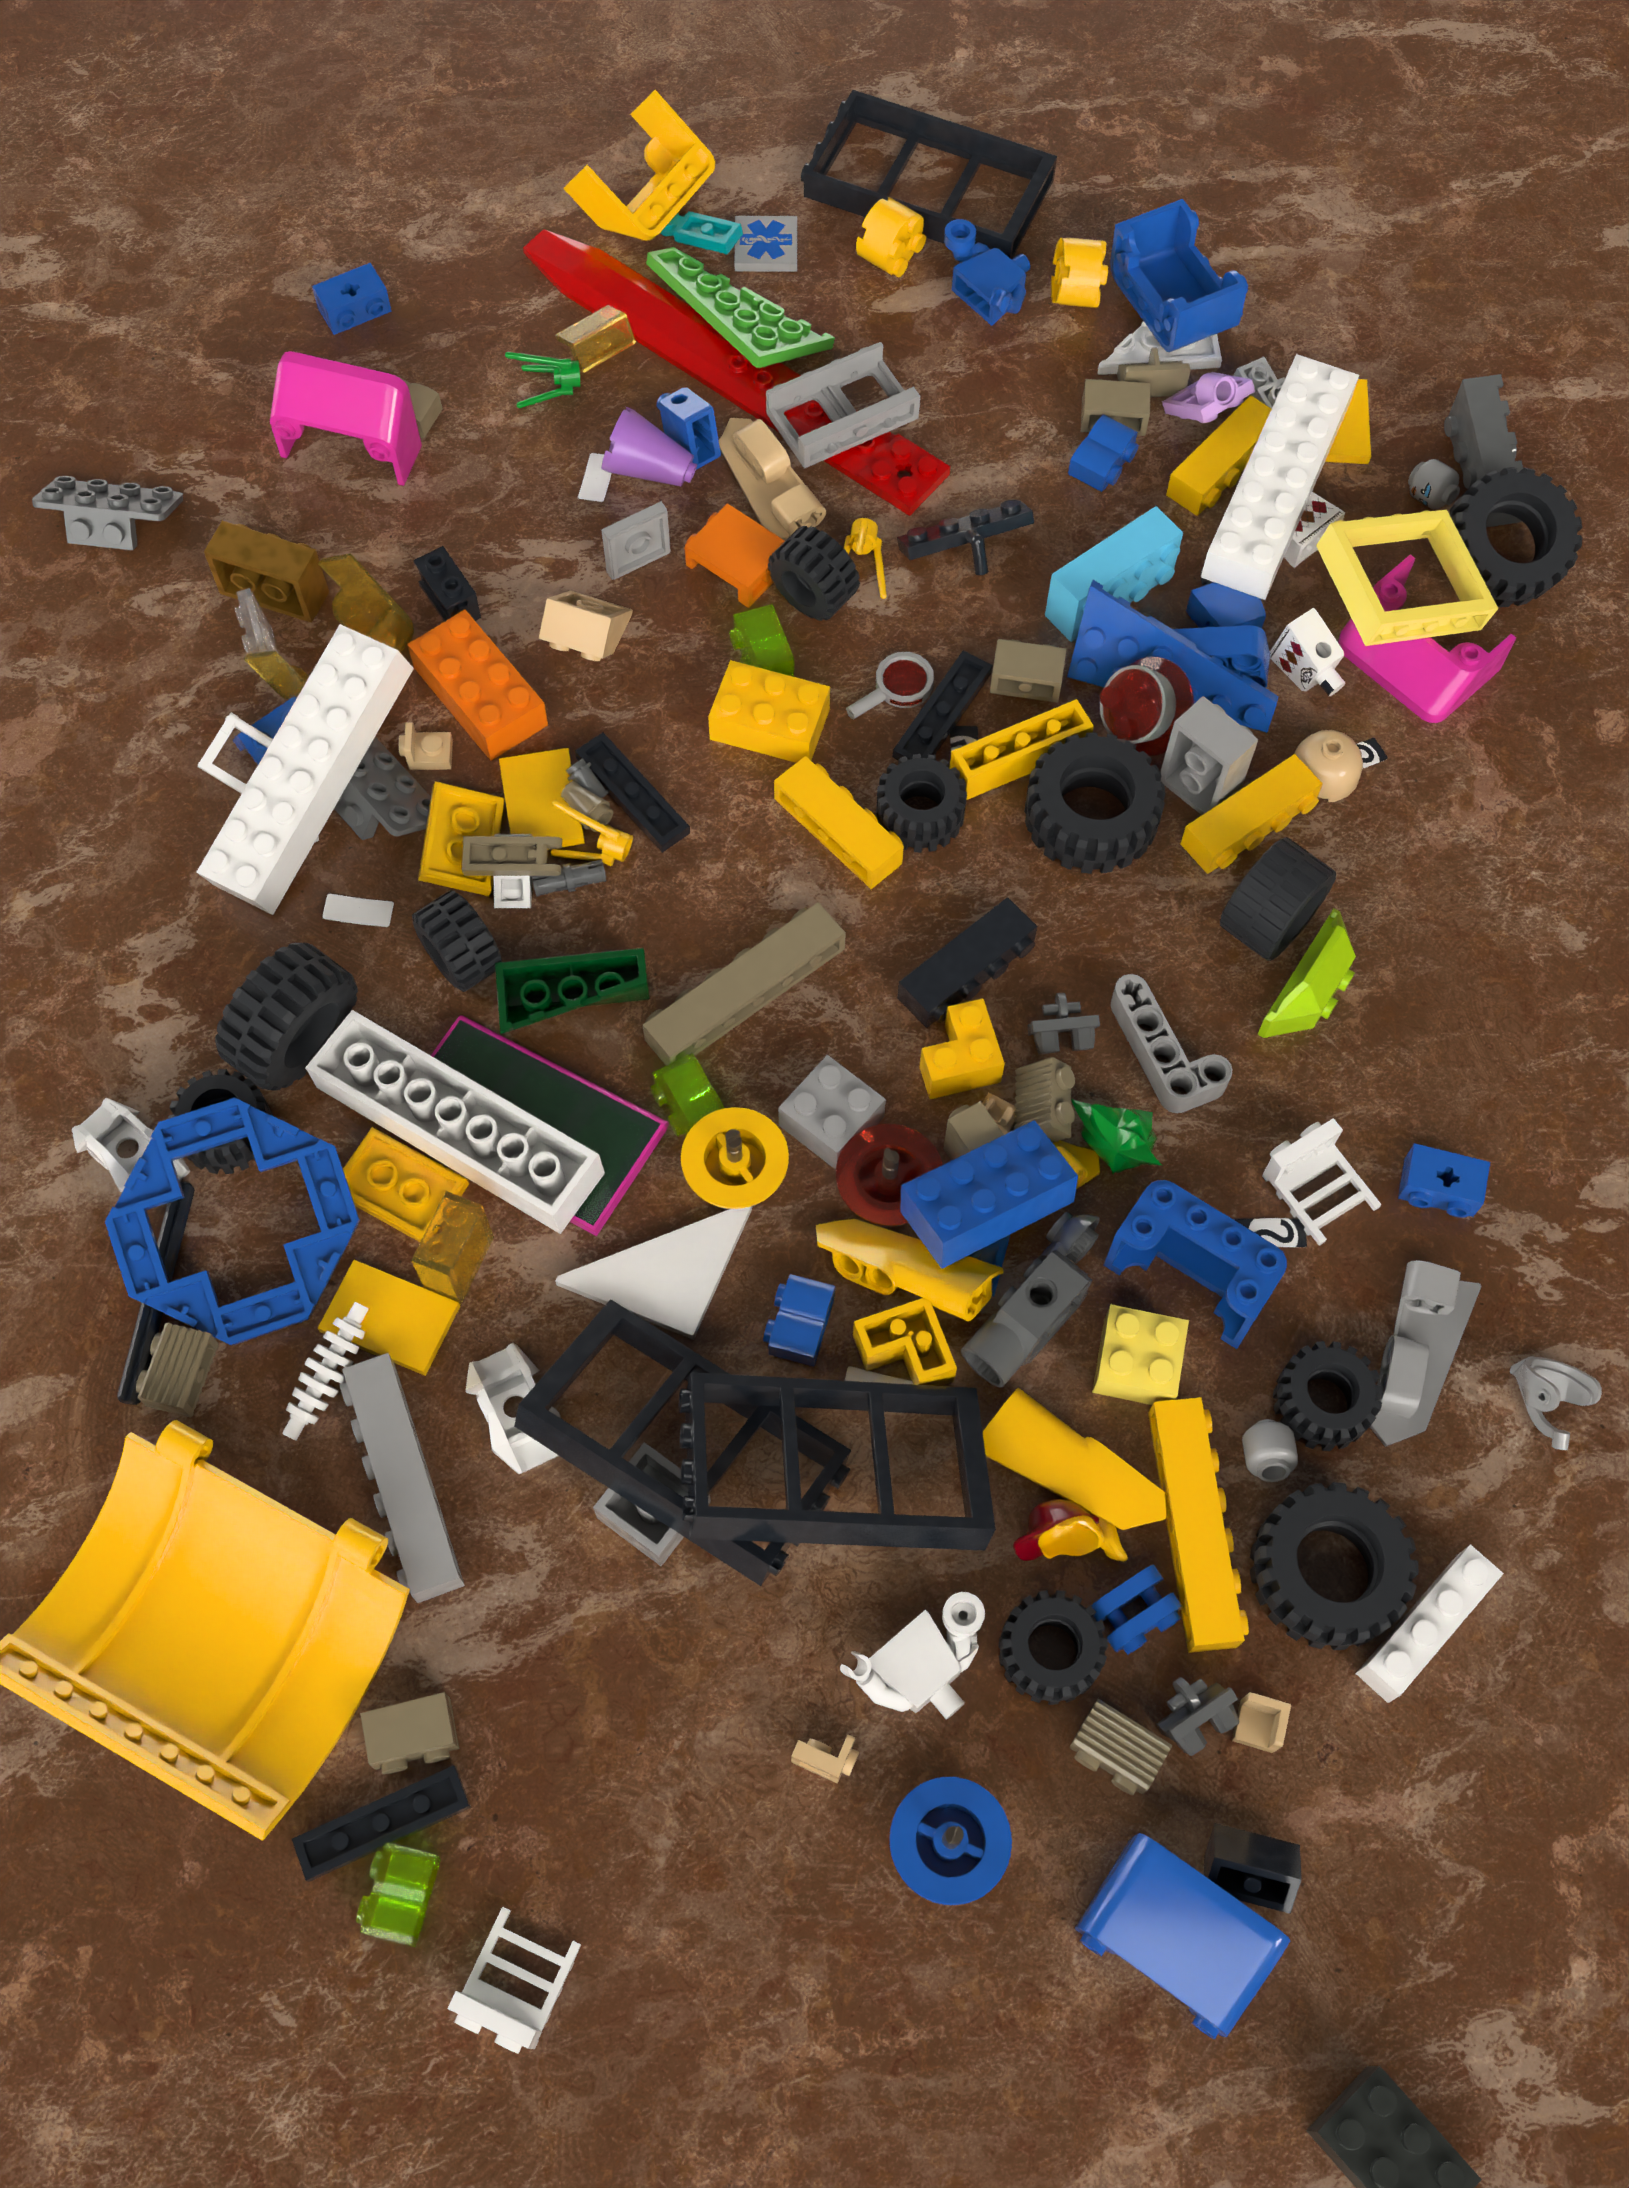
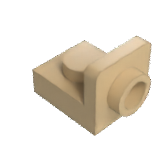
M406 722L405 735H399L400 756L406 757L409 770L451 769L453 746L451 732L416 733L413 722Z
M847 1734L838 1758L831 1755L833 1749L820 1741L810 1738L806 1744L798 1740L791 1756V1763L838 1784L842 1773L850 1776L859 1755V1751L852 1749L855 1737Z

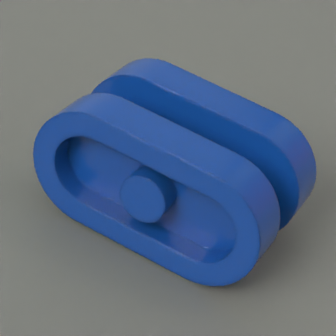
M1154 1564L1140 1571L1091 1605L1096 1611L1094 1618L1097 1622L1100 1620L1103 1622L1108 1619L1115 1630L1106 1638L1115 1652L1124 1649L1126 1654L1129 1655L1148 1641L1144 1636L1155 1627H1158L1160 1632H1163L1181 1619L1177 1612L1183 1608V1605L1174 1592L1162 1598L1155 1588L1164 1578ZM1142 1597L1148 1608L1128 1620L1121 1609Z

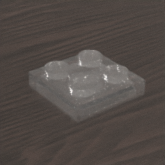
M250 588L238 591L237 596L240 606L235 608V612L240 626L246 630V634L241 637L248 656L253 655L259 675L265 674L272 686L285 683L273 630Z

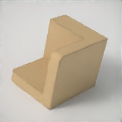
M1249 1692L1240 1700L1237 1713L1239 1724L1234 1727L1232 1741L1274 1753L1283 1746L1291 1704Z

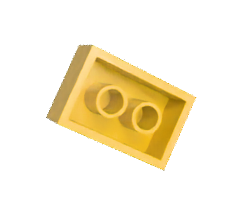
M730 660L708 716L710 740L795 763L804 756L812 760L830 710V686Z

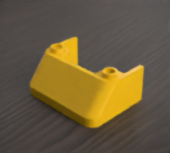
M656 90L630 114L652 138L644 149V157L647 164L656 173L633 200L625 206L588 164L563 188L600 228L645 241L652 240L666 227L715 169V159L712 153Z

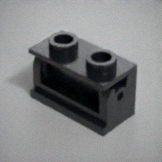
M444 546L413 560L421 577V580L418 581L419 586L444 622L463 610H466L475 621L481 618L475 591Z

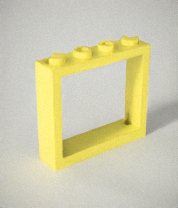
M1447 509L1438 511L1425 510L1420 513L1394 514L1377 518L1366 517L1351 521H1335L1330 523L1316 545L1365 646L1482 630L1498 610ZM1428 538L1460 602L1385 612L1353 547Z

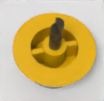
M740 1107L720 1109L701 1118L688 1132L681 1150V1167L690 1188L706 1202L727 1210L753 1207L770 1197L783 1182L789 1163L787 1142L778 1126L765 1115Z

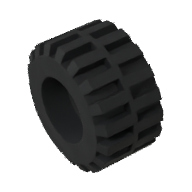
M801 526L768 559L770 576L783 597L795 609L819 621L830 619L858 591L857 589L860 586L858 580L860 578L859 573L855 569L856 566L846 550L822 530L819 531L812 526Z
M913 754V759L910 760L905 756L898 760V765L890 764L887 767V774L882 773L877 789L876 818L884 829L888 832H894L901 839L904 850H907L908 847H913L914 852L918 853L922 852V848H928L929 852L935 851L938 844L945 847L950 843V837L956 838L959 834V829L963 825L966 807V784L964 778L959 779L960 772L957 768L950 769V762L945 759L939 762L936 761V756L928 754V758H921V754ZM922 796L932 799L938 806L929 810H916L906 805L904 801L912 797Z
M449 890L412 914L414 929L422 945L440 972L454 987L465 992L496 972L495 963L502 962L498 946L480 916L461 895Z
M218 1069L217 1075H213L211 1071H206L202 1073L203 1078L196 1080L193 1077L187 1082L190 1086L187 1089L180 1087L176 1093L179 1100L171 1102L170 1110L173 1114L169 1115L168 1119L232 1098H237L273 1116V1113L256 1084L248 1078L245 1079L243 1074L234 1071L230 1076L227 1069ZM248 1137L186 1156L189 1161L192 1160L196 1167L201 1170L206 1167L209 1173L218 1174L220 1169H223L225 1174L234 1173V1168L238 1166L243 1171L250 1167L247 1162L252 1159L255 1160Z
M1324 1341L1316 1342L1311 1349L1308 1345L1300 1349L1298 1354L1290 1359L1276 1381L1278 1384L1273 1390V1398L1278 1400L1273 1407L1275 1415H1283L1280 1423L1289 1426L1294 1431L1296 1442L1302 1437L1307 1440L1305 1447L1314 1449L1317 1444H1321L1322 1451H1331L1335 1445H1337L1338 1449L1347 1447L1352 1441L1358 1440L1375 1421V1416L1379 1413L1382 1402L1378 1400L1383 1395V1387L1375 1385L1380 1376L1377 1370L1370 1371L1368 1369L1371 1361L1366 1356L1362 1359L1355 1356L1358 1351L1357 1349L1349 1346L1345 1351L1341 1349V1343L1335 1341L1326 1348ZM1314 1379H1324L1336 1384L1345 1395L1347 1411L1340 1414H1332L1318 1408L1308 1394L1307 1382Z
M1048 1590L1038 1592L1036 1597L1032 1598L1030 1595L1023 1599L1018 1607L1015 1606L1010 1613L999 1638L1000 1666L1004 1665L1006 1672L1004 1675L1008 1682L1013 1681L1017 1685L1015 1689L1021 1695L1024 1692L1031 1695V1701L1040 1703L1041 1700H1046L1048 1705H1057L1063 1700L1066 1703L1075 1700L1078 1695L1084 1694L1097 1679L1107 1658L1105 1650L1108 1648V1639L1103 1638L1102 1632L1105 1630L1102 1620L1096 1621L1094 1618L1096 1611L1091 1605L1086 1609L1080 1604L1082 1598L1076 1595L1072 1599L1065 1597L1066 1591L1056 1590L1054 1595H1049ZM1051 1625L1067 1632L1076 1647V1658L1073 1664L1063 1670H1050L1037 1663L1031 1655L1028 1646L1030 1634L1034 1629Z

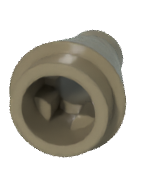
M576 781L570 782L562 790L561 797L571 808L604 826L610 822L613 810L610 808L608 801L580 786ZM581 822L585 829H591L593 832H598L597 830Z

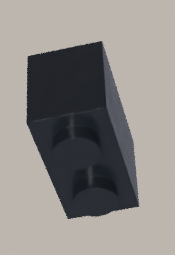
M1214 1823L1204 1855V1876L1239 1901L1291 1914L1302 1880L1300 1845Z

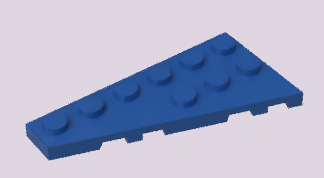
M1092 580L1067 677L1105 687L1110 677L1121 668L1130 665L1143 666L1162 674L1168 679L1174 689L1176 703L1183 706L1184 710H1188L1204 696L1213 704L1222 707L1225 713L1239 725L1268 732L1279 696L1246 675L1239 676L1223 665L1224 662L1214 655L1209 657L1196 648L1197 645L1154 617L1144 616L1130 607V602L1120 596L1117 599L1103 590V585ZM1150 674L1137 676L1129 682L1123 693L1144 699L1162 700L1160 687Z

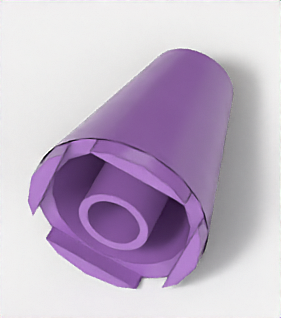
M626 407V410L622 411L611 434L609 451H605L601 469L608 473L682 487L684 481L690 483L697 468V464L692 462L694 455L635 410Z

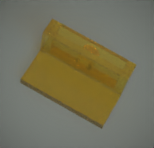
M608 305L555 335L557 341L569 346L574 360H579V368L583 373L636 344L626 313Z

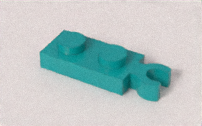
M688 211L684 217L679 216L677 213L660 234L663 236L674 235L675 242L728 254L743 235L741 223Z

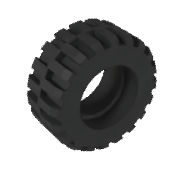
M1507 467L1503 468L1500 472L1492 471L1481 480H1477L1449 510V515L1493 599L1496 601L1497 607H1509L1513 603L1516 606L1524 605L1546 593L1568 574V570L1574 566L1578 558L1576 552L1582 546L1583 538L1581 535H1577V532L1583 528L1581 517H1575L1574 511L1578 508L1574 500L1568 501L1564 495L1567 490L1561 484L1557 487L1552 484V477L1545 473L1536 476L1534 469L1524 467L1517 473V468ZM1506 513L1513 515L1529 528L1535 544V554L1532 562H1512L1503 558L1495 551L1489 542L1486 531V521L1489 514Z
M1086 733V736L1083 738H1079L1077 734L1067 737L1065 744H1062L1061 741L1056 742L1049 747L1048 753H1044L1036 761L1035 769L1032 770L1024 812L1026 813L1025 823L1027 830L1032 833L1031 839L1038 848L1044 846V855L1052 861L1056 858L1062 861L1061 866L1071 870L1072 866L1081 868V873L1092 874L1093 869H1100V873L1113 872V868L1118 865L1119 869H1123L1132 864L1133 858L1139 859L1147 851L1148 845L1152 844L1156 836L1163 812L1165 785L1160 781L1162 775L1156 765L1150 766L1152 759L1146 752L1141 751L1139 753L1136 751L1137 745L1128 740L1125 743L1118 741V736L1107 734V737H1098V733ZM1096 787L1106 790L1117 797L1126 811L1110 819H1089L1074 812L1065 803L1063 796L1077 788Z
M291 943L288 947H281L276 950L273 956H268L260 962L261 965L255 971L252 970L246 977L247 980L243 985L236 989L230 1004L226 1005L223 1011L224 1016L217 1025L218 1034L215 1036V1043L220 1057L261 1089L280 1090L281 1088L291 1086L295 1080L303 1078L307 1072L305 1067L343 1022L357 1002L356 994L358 989L353 975L309 943Z
M1333 1482L1328 1488H1324L1322 1483L1309 1485L1303 1492L1297 1490L1290 1494L1261 1525L1256 1534L1258 1537L1257 1541L1252 1545L1250 1558L1254 1561V1566L1250 1569L1251 1582L1258 1583L1259 1586L1255 1596L1260 1606L1267 1603L1272 1611L1267 1617L1275 1625L1280 1622L1285 1624L1289 1628L1286 1635L1296 1641L1301 1637L1309 1639L1308 1646L1322 1649L1325 1645H1331L1333 1650H1345L1354 1644L1358 1647L1368 1643L1401 1618L1407 1610L1406 1603L1413 1598L1417 1587L1412 1583V1579L1419 1574L1418 1561L1411 1560L1410 1554L1416 1550L1413 1538H1404L1401 1532L1406 1527V1524L1400 1516L1393 1519L1386 1512L1390 1505L1379 1498L1374 1503L1368 1499L1369 1491L1358 1486L1352 1492L1346 1491L1347 1486L1345 1483ZM1313 1531H1330L1344 1536L1358 1548L1364 1557L1368 1569V1586L1361 1597L1350 1603L1334 1602L1320 1596L1310 1588L1302 1577L1297 1562V1548L1306 1535Z

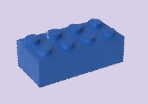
M1033 1120L901 1185L900 1212L940 1268L943 1269L1073 1203L1078 1175L1036 1121Z

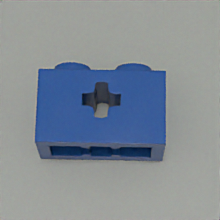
M371 263L312 286L318 310L333 335L391 312L387 289Z
M1414 1143L1404 1159L1398 1199L1406 1200L1409 1204L1418 1208L1434 1207L1446 1210L1449 1215L1454 1217H1474L1484 1204L1490 1162Z

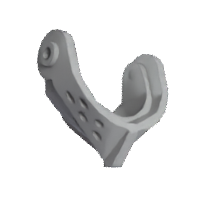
M1530 1356L1512 1365L1510 1373L1517 1379L1532 1422L1545 1436L1552 1438L1553 1448L1568 1450L1570 1432L1558 1430L1552 1426L1542 1412L1555 1410L1559 1406L1560 1401L1580 1406L1596 1404L1602 1395L1600 1383L1596 1378L1573 1366L1543 1357Z

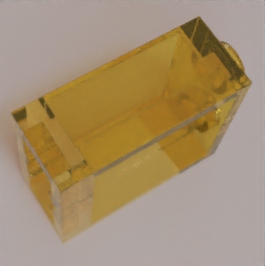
M446 1191L411 1260L425 1289L457 1301L460 1305H462L494 1239L483 1205ZM436 1227L443 1228L439 1234L434 1233V1229Z

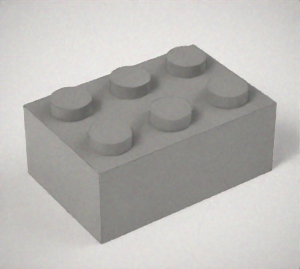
M1202 696L1174 722L1160 772L1162 775L1160 781L1198 813L1203 815L1242 789L1258 739L1247 727L1239 725L1229 717L1222 707L1213 704Z

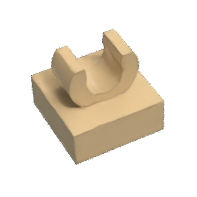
M988 1092L982 1104L1005 1135L1011 1132L1016 1124L1014 1120L1016 1117L1014 1113L1016 1107Z

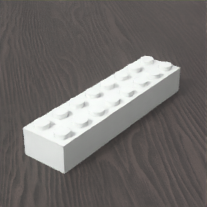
M1296 354L1207 552L1201 578L1266 600L1350 405L1359 378L1358 374Z
M341 624L338 626L197 870L199 875L214 886L272 915L275 913L414 669L397 649Z
M351 1010L305 1067L315 1086L321 1091L559 1234L562 1233L605 1174L598 1153L354 1010Z

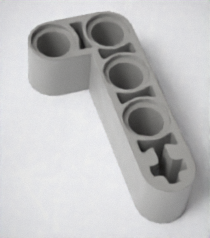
M1134 974L1124 975L1119 978L1111 999V1009L1161 1105L1169 1112L1182 1113L1221 1097L1232 1076L1233 1069L1231 1063L1225 1057L1216 1054L1208 1055L1189 1063L1146 981ZM1138 1025H1148L1153 1031H1144ZM1154 1056H1165L1170 1062H1160ZM1205 1074H1214L1220 1081H1211ZM1171 1087H1181L1187 1094H1177Z

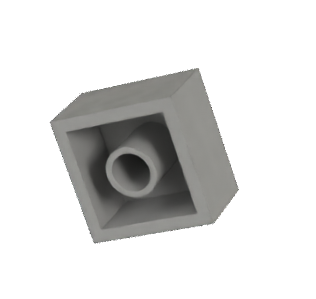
M826 1055L778 1108L779 1126L837 1170L884 1118L886 1099L830 1056Z
M644 1442L629 1463L682 1497L688 1496V1485L681 1484V1469ZM610 1488L605 1491L593 1507L598 1520L660 1566L665 1563L684 1538V1536ZM710 1494L708 1496V1503L711 1502Z

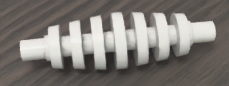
M354 1302L348 1315L344 1316L343 1320L337 1317L332 1323L340 1328L338 1333L335 1334L327 1330L323 1338L332 1342L331 1346L327 1348L317 1344L313 1351L324 1357L322 1362L310 1357L307 1358L305 1365L315 1370L316 1373L314 1376L304 1372L300 1373L298 1380L308 1385L306 1391L297 1387L294 1388L292 1395L300 1399L298 1405L291 1402L288 1403L286 1411L291 1413V1418L282 1434L297 1441L305 1425H308V1423L315 1425L319 1417L312 1413L314 1408L325 1411L329 1404L320 1399L322 1393L333 1398L338 1393V1390L328 1385L330 1379L341 1384L346 1381L344 1374L338 1372L336 1368L338 1364L345 1368L352 1366L353 1361L343 1355L346 1350L357 1354L359 1346L351 1341L354 1336L363 1339L365 1331L360 1329L362 1327L360 1324L369 1308Z

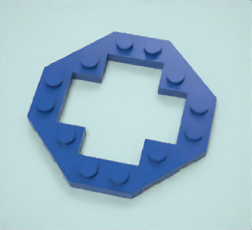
M237 1098L158 1122L142 1157H139L124 1185L125 1188L105 1220L129 1297L202 1332H208L213 1337L232 1346L309 1320L360 1222L336 1147ZM248 1137L260 1172L298 1161L321 1232L283 1244L295 1282L220 1307L209 1271L207 1270L169 1283L146 1210L185 1198L173 1163L174 1160Z

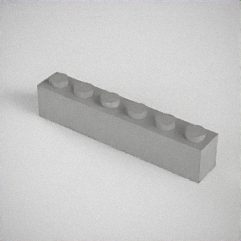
M389 1353L343 1368L342 1371L346 1382L340 1384L341 1393L346 1406L353 1405L357 1419L351 1420V1425L357 1442H364L368 1452L367 1456L362 1457L368 1479H376L380 1493L373 1495L376 1508L381 1518L387 1516L391 1531L385 1532V1537L388 1538L389 1550L392 1556L399 1554L403 1569L397 1571L399 1583L410 1589L409 1593H411V1596L417 1603L465 1586L395 1363Z

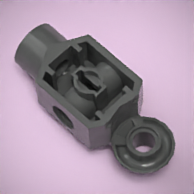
M1068 1211L1065 1212L1052 1226L1046 1236V1239L1051 1244L1025 1271L1023 1276L1026 1279L1018 1290L1014 1286L1008 1289L998 1303L1000 1309L997 1313L992 1314L961 1349L963 1358L986 1381L997 1387H1003L1021 1366L1032 1362L1080 1307L1088 1294L1087 1290L1091 1285L1092 1279L1075 1264L1087 1254L1098 1239L1099 1234L1094 1230L1100 1221L1099 1217L1090 1214L1073 1216Z

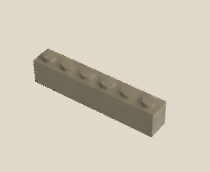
M819 902L809 909L803 908L799 910L789 923L780 929L774 928L764 936L762 942L752 949L745 948L740 951L732 963L723 969L717 968L707 975L703 983L693 990L687 989L676 998L675 1002L666 1009H659L653 1012L643 1024L646 1043L668 1069L673 1072L845 950L846 932Z

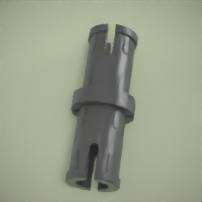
M602 859L570 866L569 863L564 864L559 876H532L536 897L563 890L573 892L576 891L575 888L607 881Z

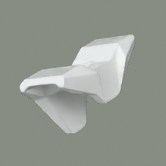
M105 1098L102 1105L81 1125L72 1128L77 1153L88 1150V1153L97 1162L109 1170L119 1191L123 1192L124 1185L139 1157H142L154 1130L145 1126L136 1117L140 1111ZM125 1140H135L138 1142L139 1149L131 1158H121L118 1156L117 1149ZM183 1158L173 1161L179 1181L190 1172Z
M512 1343L506 1349L487 1358L469 1363L466 1393L476 1395L489 1425L492 1451L516 1473L521 1474L559 1455L515 1428L516 1418L509 1417L504 1413L503 1408L506 1400L513 1396H519L524 1399L535 1386L532 1376L540 1371L516 1344ZM551 1407L549 1411L560 1418L559 1412Z

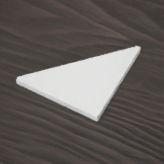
M1142 321L1141 326L1133 334H1129L1106 360H1102L1099 363L1098 375L1117 374L1118 366L1121 364L1148 363L1150 351L1153 347L1158 349L1160 362L1182 361L1183 363H1189L1191 370L1220 368L1222 357L1218 337L1215 334L1169 353L1162 348L1147 325Z
M752 1206L726 1210L561 1274L555 1280L556 1285L604 1305L611 1299L647 1322L694 1340L752 1211Z

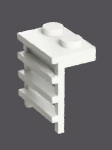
M1334 1118L1323 1125L1316 1122L1300 1134L1301 1139L1292 1144L1289 1141H1285L1274 1148L1270 1153L1271 1159L1262 1175L1266 1182H1271L1277 1190L1276 1195L1280 1200L1284 1199L1291 1209V1215L1294 1218L1297 1216L1304 1225L1306 1234L1308 1236L1311 1235L1318 1245L1323 1244L1327 1240L1319 1230L1320 1228L1364 1200L1373 1211L1381 1206L1378 1199L1335 1146L1343 1129ZM1335 1165H1338L1343 1171L1344 1175L1301 1202H1298L1292 1195V1192ZM1350 1182L1358 1190V1193L1313 1221L1305 1212Z
M502 1907L463 1991H455L447 2009L458 2014L454 2023L479 2034L483 2026L498 2034L494 2041L496 2044L519 2054L522 2046L528 2049L536 2048L538 2039L545 2024L548 2022L550 2013L563 1989L562 1987L568 1973L573 1967L581 1944L572 1941L564 1958L503 1928L511 1910ZM499 1936L561 1966L554 1983L492 1954ZM487 1962L549 1992L542 2009L480 1980L479 1978Z

